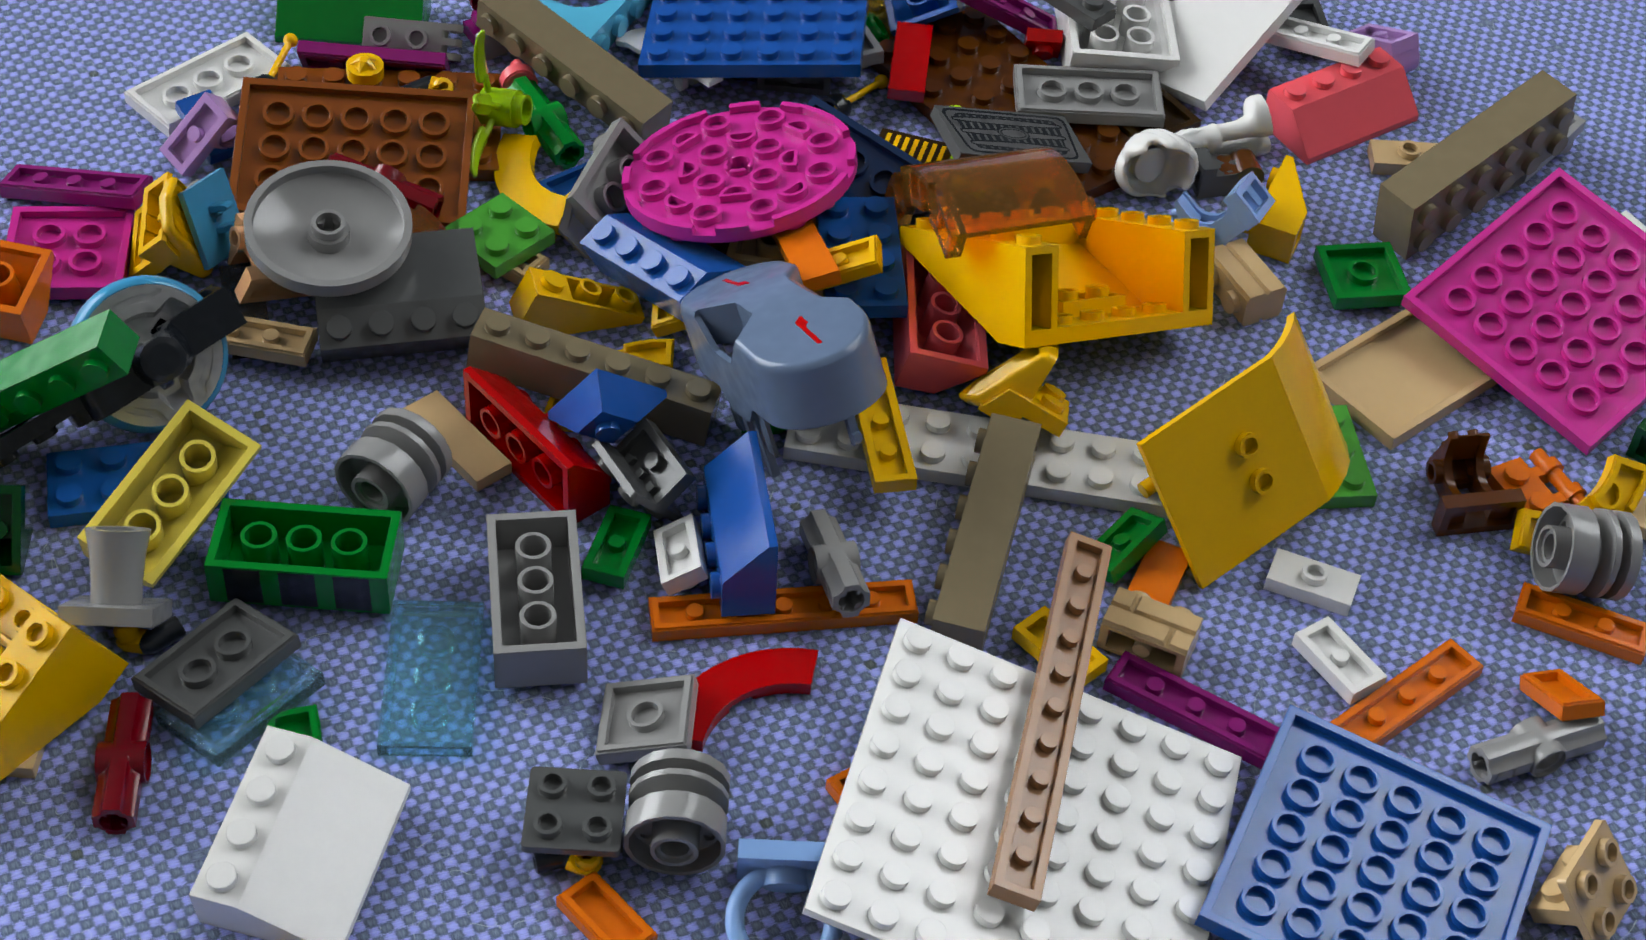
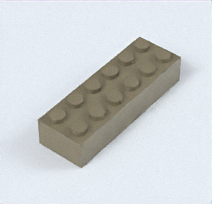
M1544 70L1534 75L1382 182L1379 189L1373 235L1382 242H1390L1393 250L1405 260L1418 251L1423 252L1428 249L1437 237L1444 232L1453 231L1462 219L1472 212L1477 213L1481 211L1494 196L1499 193H1506L1515 181L1525 174H1532L1543 161L1552 155L1557 156L1564 150L1569 140L1567 137L1569 126L1575 115L1573 109L1577 94Z

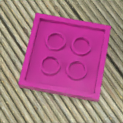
M13 206L6 241L53 251L54 261L49 300L89 299L106 285L128 277L135 210L101 206Z

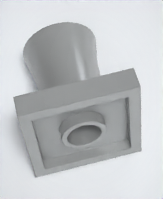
M136 526L85 527L89 552L90 595H80L59 605L58 617L71 625L153 628L171 618L173 599L143 598L145 560L152 529Z

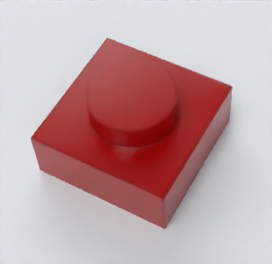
M1027 27L1023 43L1028 49L1032 50V54L1038 55L1042 60H1049L1052 57L1058 58L1063 43V30Z

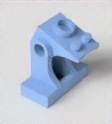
M1251 171L1238 181L1223 200L1228 206L1227 210L1221 213L1204 211L1196 204L1189 193L1184 191L1174 202L1175 208L1171 209V215L1173 219H1198L1199 226L1215 228V246L1225 245L1245 230L1249 231L1260 223L1275 203V199L1254 172Z

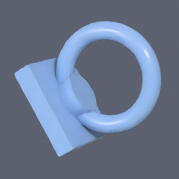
M739 838L736 880L740 881L732 891L725 911V929L728 940H750L745 929V912L753 895L762 887L768 891L779 893H798L810 890L825 842ZM824 923L819 940H841L843 930Z

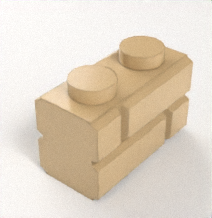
M1241 238L1228 242L1226 246L1223 244L1215 246L1213 291L1220 298L1224 311L1227 314H1233L1243 327L1257 323L1261 318L1266 320L1278 316L1282 311L1287 288L1247 242Z
M1119 587L1103 617L1096 646L1119 656H1122L1126 650L1181 678L1196 647L1203 618L1194 615L1185 607H1173L1154 600L1145 592L1130 591Z

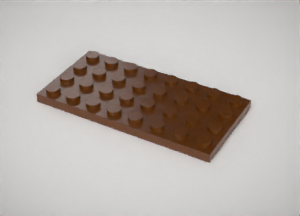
M967 7L964 11L927 24L933 25L924 103H910L934 126L935 124L930 117L934 105H960L965 108L1016 112L1013 86L1014 64H1048L1038 55L1032 54V50L1028 49L1022 41L998 20L972 7ZM895 36L882 40L879 43L884 50V63L871 65L878 74H883L888 78V83ZM1069 123L1092 162L1088 173L1050 171L1059 177L1060 183L1058 185L1004 180L996 176L989 177L1023 209H1032L1033 214L1040 213V207L1060 206L1064 207V211L1070 210V204L1086 203L1120 188L1115 178V164L1120 152L1130 138L1117 125ZM988 166L987 169H1001V167Z

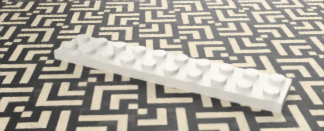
M898 404L918 480L969 487L964 485L970 460L978 462L980 455L974 452L979 428L987 429L990 418ZM844 420L814 429L787 431L783 459L869 472L862 443L856 446L851 445ZM1041 428L1038 450L1025 496L1126 512L1130 507H1134L1161 518H1168L1157 492L1145 498L1138 490L1137 484L1149 477L1146 465L1136 445L1139 441L1065 429L1061 436L1057 437Z

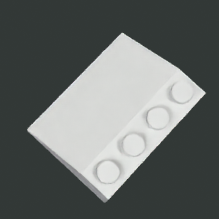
M1108 0L1117 6L1115 18L1092 32L1054 7L1057 29L1063 30V43L1060 50L1062 66L1154 70L1159 72L1179 67L1180 56L1169 0Z
M267 725L190 891L189 897L199 922L264 940H348L411 791L410 784L314 737Z

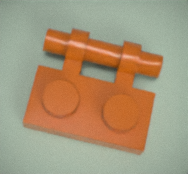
M1542 448L1534 450L1529 456L1535 467L1530 468L1519 457L1491 467V475L1487 479L1489 486L1494 491L1521 488L1527 500L1524 508L1536 511H1544L1553 502L1576 505L1587 494L1586 490L1578 482H1572L1563 472L1564 466L1555 456L1549 457ZM1550 482L1558 492L1552 493L1545 484Z

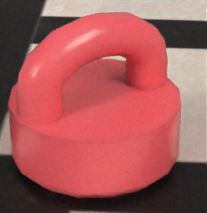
M514 59L510 66L502 71L499 77V85L501 88L507 89L511 86L514 79L526 76L529 80H534L537 85L538 80L529 65L522 63L520 59Z

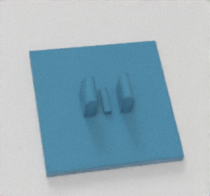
M224 167L218 168L177 194L204 270H210L229 257L231 246L229 231L234 226L236 213H240Z

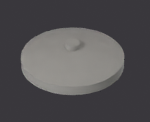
M308 161L280 170L266 179L254 191L244 212V239L247 251L254 264L265 276L275 283L305 295L340 297L369 290L386 281L401 267L407 258L412 244V214L402 192L380 173L365 166L346 161Z

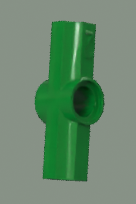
M526 76L514 79L511 86L507 89L521 90L524 95H529L533 102L531 120L528 125H522L524 134L536 135L541 147L555 165L562 166L564 170L575 167L577 162L584 157V145L570 128L568 117L562 104L559 101L550 102L534 80H529Z

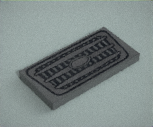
M934 105L930 114L956 164L1082 174L1088 173L1092 165L1090 158L1064 116Z

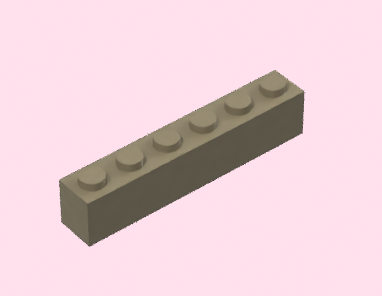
M478 0L476 25L480 29H484L486 35L491 36L506 47L512 55L518 56L531 66L537 74L555 84L566 96L573 98L588 109L594 117L601 119L609 126L613 121L622 117L644 141L661 128L670 124L673 100L539 0Z
M484 307L470 334L466 368L472 366L506 377L516 386L559 400L564 398L596 368L656 386L667 391V398L636 423V425L644 418H647L654 422L664 434L703 447L706 443L716 418L722 393L721 388L714 381Z
M991 413L987 429L979 428L974 452L980 455L978 462L971 460L969 462L964 485L969 486L970 490L968 495L960 494L955 512V519L960 520L958 530L953 528L949 530L945 554L951 556L948 564L940 563L934 589L940 590L938 600L930 598L924 619V625L931 626L932 631L981 651L984 649L1031 476L1042 425L996 413Z

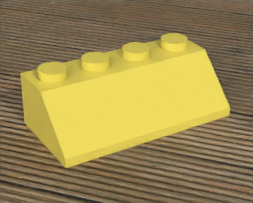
M187 399L85 527L136 526L152 529L146 553L143 585L154 588L262 447L259 443ZM84 528L77 536L84 556L89 558Z

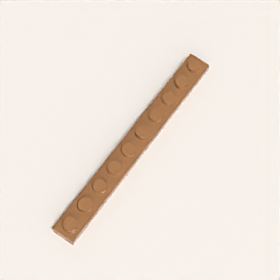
M1073 531L1069 533L1064 543L987 892L989 896L1033 912L1042 899L1112 546Z

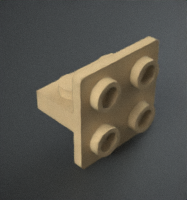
M1595 819L1579 845L1566 846L1528 907L1534 923L1577 926L1584 940H1610L1615 934L1617 926L1636 898L1637 885L1634 877L1629 872L1620 852L1619 844L1614 839L1606 820Z

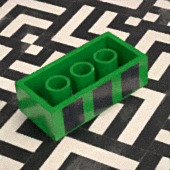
M223 498L204 562L210 601L230 602L234 598H238L246 604L391 614L405 548L402 511Z

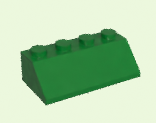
M277 0L275 42L284 43V36L288 33H293L297 36L298 40L362 46L364 16L428 22L431 13V0Z

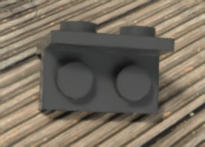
M644 418L617 447L597 439L591 444L600 456L597 460L598 465L606 474L619 482L621 486L617 490L627 503L633 507H637L639 504L644 506L658 520L665 517L671 521H676L684 517L673 502L696 480V477L654 422Z
M532 767L529 777L521 850L526 853L618 857L620 853H623L624 809L627 773L623 771Z

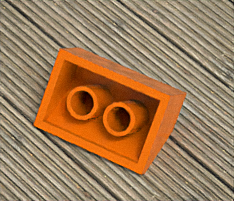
M0 240V338L33 344L48 313L54 261L52 250Z

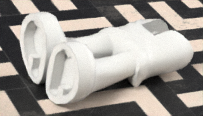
M1256 94L1245 98L1243 116L1234 121L1221 124L1211 123L1203 127L1182 129L1175 134L1187 140L1193 148L1207 147L1211 155L1230 153L1238 148H1248L1252 150L1255 157L1269 153L1271 150V142L1268 136L1273 134V124L1265 99L1262 95Z

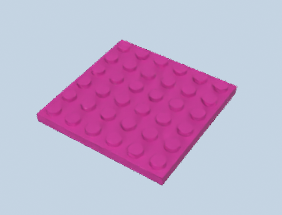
M1560 167L1403 297L1401 305L1585 455L1594 450L1646 403V233Z

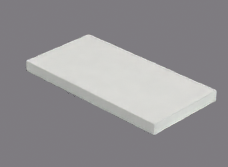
M1174 0L1170 7L1180 64L1179 67L1159 72L1161 87L1174 98L1207 111L1303 0Z

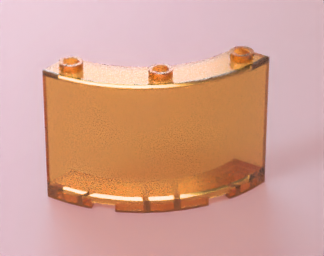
M1045 146L901 166L900 172L892 174L885 191V197H894L898 226L910 224L917 208L922 212L930 211L932 215H929V222L938 238L945 259L961 257L967 238L1072 223L1078 239H1085L1092 222L1097 217L1095 200L1092 196H1087L1073 168L1060 153Z

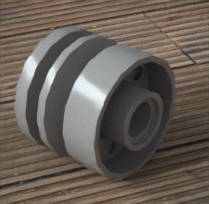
M390 407L379 412L372 424L365 428L361 437L355 440L338 459L334 467L335 478L342 493L356 508L402 511V521L404 523L422 505L428 493L432 492L439 481L447 475L453 465L452 452L445 438L430 422L404 408Z
M1553 502L1544 509L1538 518L1532 535L1530 562L1534 581L1542 591L1568 595L1581 593L1586 597L1618 601L1628 595L1635 585L1641 569L1643 555L1642 532L1638 520L1631 512L1603 508L1591 510L1588 506Z
M681 748L653 751L638 759L631 769L629 809L627 810L624 834V850L631 860L645 869L668 875L701 873L716 866L722 860L726 849L728 819L726 815L728 814L731 777L723 763L709 754L693 749Z

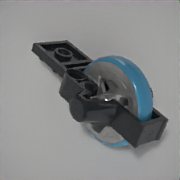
M138 275L112 282L94 293L80 308L71 327L108 309L114 312L140 337L128 375L0 432V469L15 461L20 456L18 449L32 440L35 445H38L54 436L58 432L56 425L67 418L77 428L83 427L92 421L103 420L121 430L152 434L161 433L187 399L206 410L218 395L227 373L229 351L226 336L247 323L225 286L218 287L211 284L197 293L194 289L174 279L156 275ZM173 380V384L165 389L161 388L160 385Z

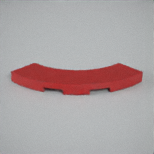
M774 648L749 652L721 662L696 677L699 686L691 749L703 752L705 743L712 730L729 714V709L749 697L757 699L785 693L810 695L819 650Z

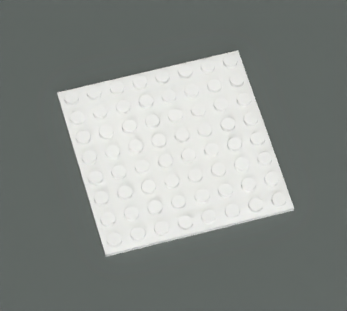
M900 618L802 914L866 940H1208L1209 931L1194 925L1223 859L1242 757L1083 692L1041 902L1033 912L989 896L987 892L1036 673Z

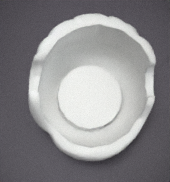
M1161 128L1146 129L1133 135L1126 142L1116 160L1115 178L1121 189L1129 195L1135 197H1166V193L1175 188H1181L1186 191L1192 186L1199 167L1198 155L1193 146L1183 137Z

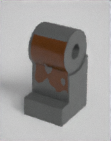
M1207 147L1194 148L1198 155L1199 167L1191 187L1197 199L1227 196L1238 181L1251 171L1254 172L1261 183L1264 180V172L1254 153L1248 148H1238L1230 153L1213 155L1210 154Z

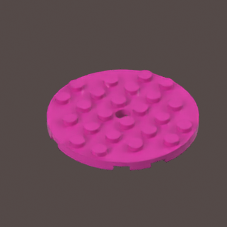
M760 101L729 104L730 111L708 116L706 110H702L676 120L649 136L632 153L634 160L630 166H624L621 184L626 206L632 216L646 228L663 236L670 237L673 241L723 243L750 240L779 233L787 229H798L804 226L806 221L825 210L831 209L835 202L849 189L857 173L858 158L856 144L850 136L849 128L841 120L813 106L782 101L780 107H761Z

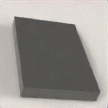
M234 598L133 676L131 680L136 691L198 730L301 647L299 635L240 599Z

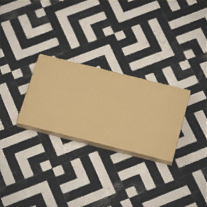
M1407 309L1402 310L1314 362L1329 401L1334 405H1347L1351 419L1389 450L1399 446L1498 384Z

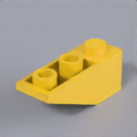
M1286 155L1279 168H1272L1266 184V188L1275 199V203L1260 223L1249 231L1245 230L1244 233L1249 234L1247 244L1255 253L1289 264L1301 239L1307 209L1294 157Z
M533 267L528 268L509 301L514 317L566 334L641 324L645 319L638 295L627 287L612 286L595 282L589 278L582 279L560 274L553 270H542Z

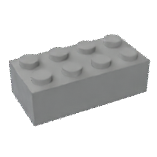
M576 510L486 514L495 688L588 683L587 640Z

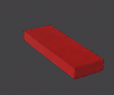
M897 22L887 99L924 103L933 25Z

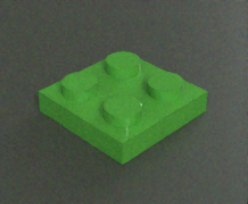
M504 193L499 194L443 228V230L473 227L479 267L495 279H498L555 243V231Z

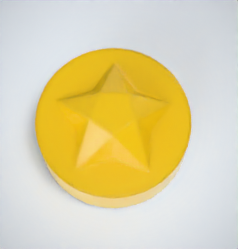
M372 53L355 54L346 62L347 79L352 84L376 85L384 78V62L379 56Z

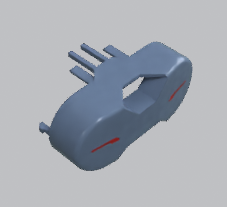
M783 261L762 262L730 271L698 286L683 298L680 303V313L698 367L703 374L721 388L730 404L736 426L742 431H757L763 468H768L772 478L781 474L775 458L779 453L770 424L782 429L805 430L828 426L844 420L851 445L856 446L862 443L863 437L858 429L855 415L866 410L883 395L887 387V379L868 315L853 300L847 297H822L803 285L799 269L795 264ZM734 343L732 358L721 351V348L717 345Z

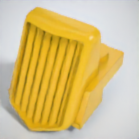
M168 171L144 188L143 205L135 210L129 277L156 275L169 265H172L199 278H206L212 273L213 268L204 270L177 195L187 187L177 177H172L173 174Z
M1059 344L1026 348L987 372L986 375L976 379L959 393V398L970 405L978 406V410L990 417L991 413L1018 419L1024 417L1031 422L1042 424L1041 428L1060 437L1068 425L1070 402L1065 399L1066 394L1056 386L1045 383L1042 386L1058 359Z

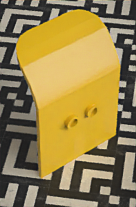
M1295 312L1286 317V324L1282 335L1264 358L1136 443L1149 477L1137 484L1138 490L1145 498L1150 497L1156 492L1158 493L1196 583L1202 589L1330 501L1345 479L1350 463L1348 446Z

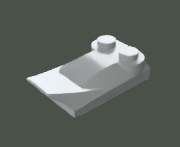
M622 117L613 121L607 131L594 140L593 154L566 198L563 216L558 228V232L588 260H591V258L579 242L606 214L630 213L626 206L621 184L624 166H630L634 160L632 153L644 140Z

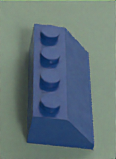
M631 213L606 214L579 242L600 272L631 289L634 293L682 322L680 303L686 295L711 279L746 267L706 243L673 241L670 237L651 231L639 223Z
M748 431L704 466L703 485H696L697 511L705 510V513H700L702 539H709L710 541L705 542L707 569L714 568V572L709 573L711 599H719L722 617L775 614L778 542L757 431Z

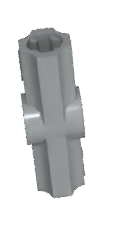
M826 509L812 510L805 519L800 521L799 534L808 552V567L811 580L815 585L822 584L832 610L840 612L843 618L858 616L862 609L870 605V591L861 573L857 544L853 540L846 541L836 517L830 516Z
M1540 716L1529 717L1516 724L1509 734L1472 745L1467 754L1470 762V772L1478 783L1485 782L1487 785L1527 772H1531L1537 778L1545 777L1558 770L1567 759L1603 748L1608 739L1604 729L1605 722L1601 717L1563 722L1558 718L1544 722Z

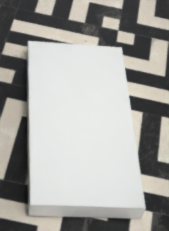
M245 32L125 91V102L169 137L182 121L175 110V101L210 89L214 95L222 97L232 108L240 104L243 77L255 78L261 74H268L278 55L251 34ZM286 61L281 65V67H292Z

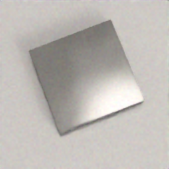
M695 674L607 683L605 685L595 751L599 765L634 762L653 751L668 748L691 749L699 686Z

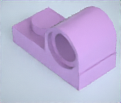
M1371 23L1349 31L1374 38L1375 48L1381 47L1404 67L1405 73L1413 71L1418 67L1420 59L1418 33Z
M204 92L159 150L181 175L192 177L214 148L228 149L234 146L238 114L222 97Z

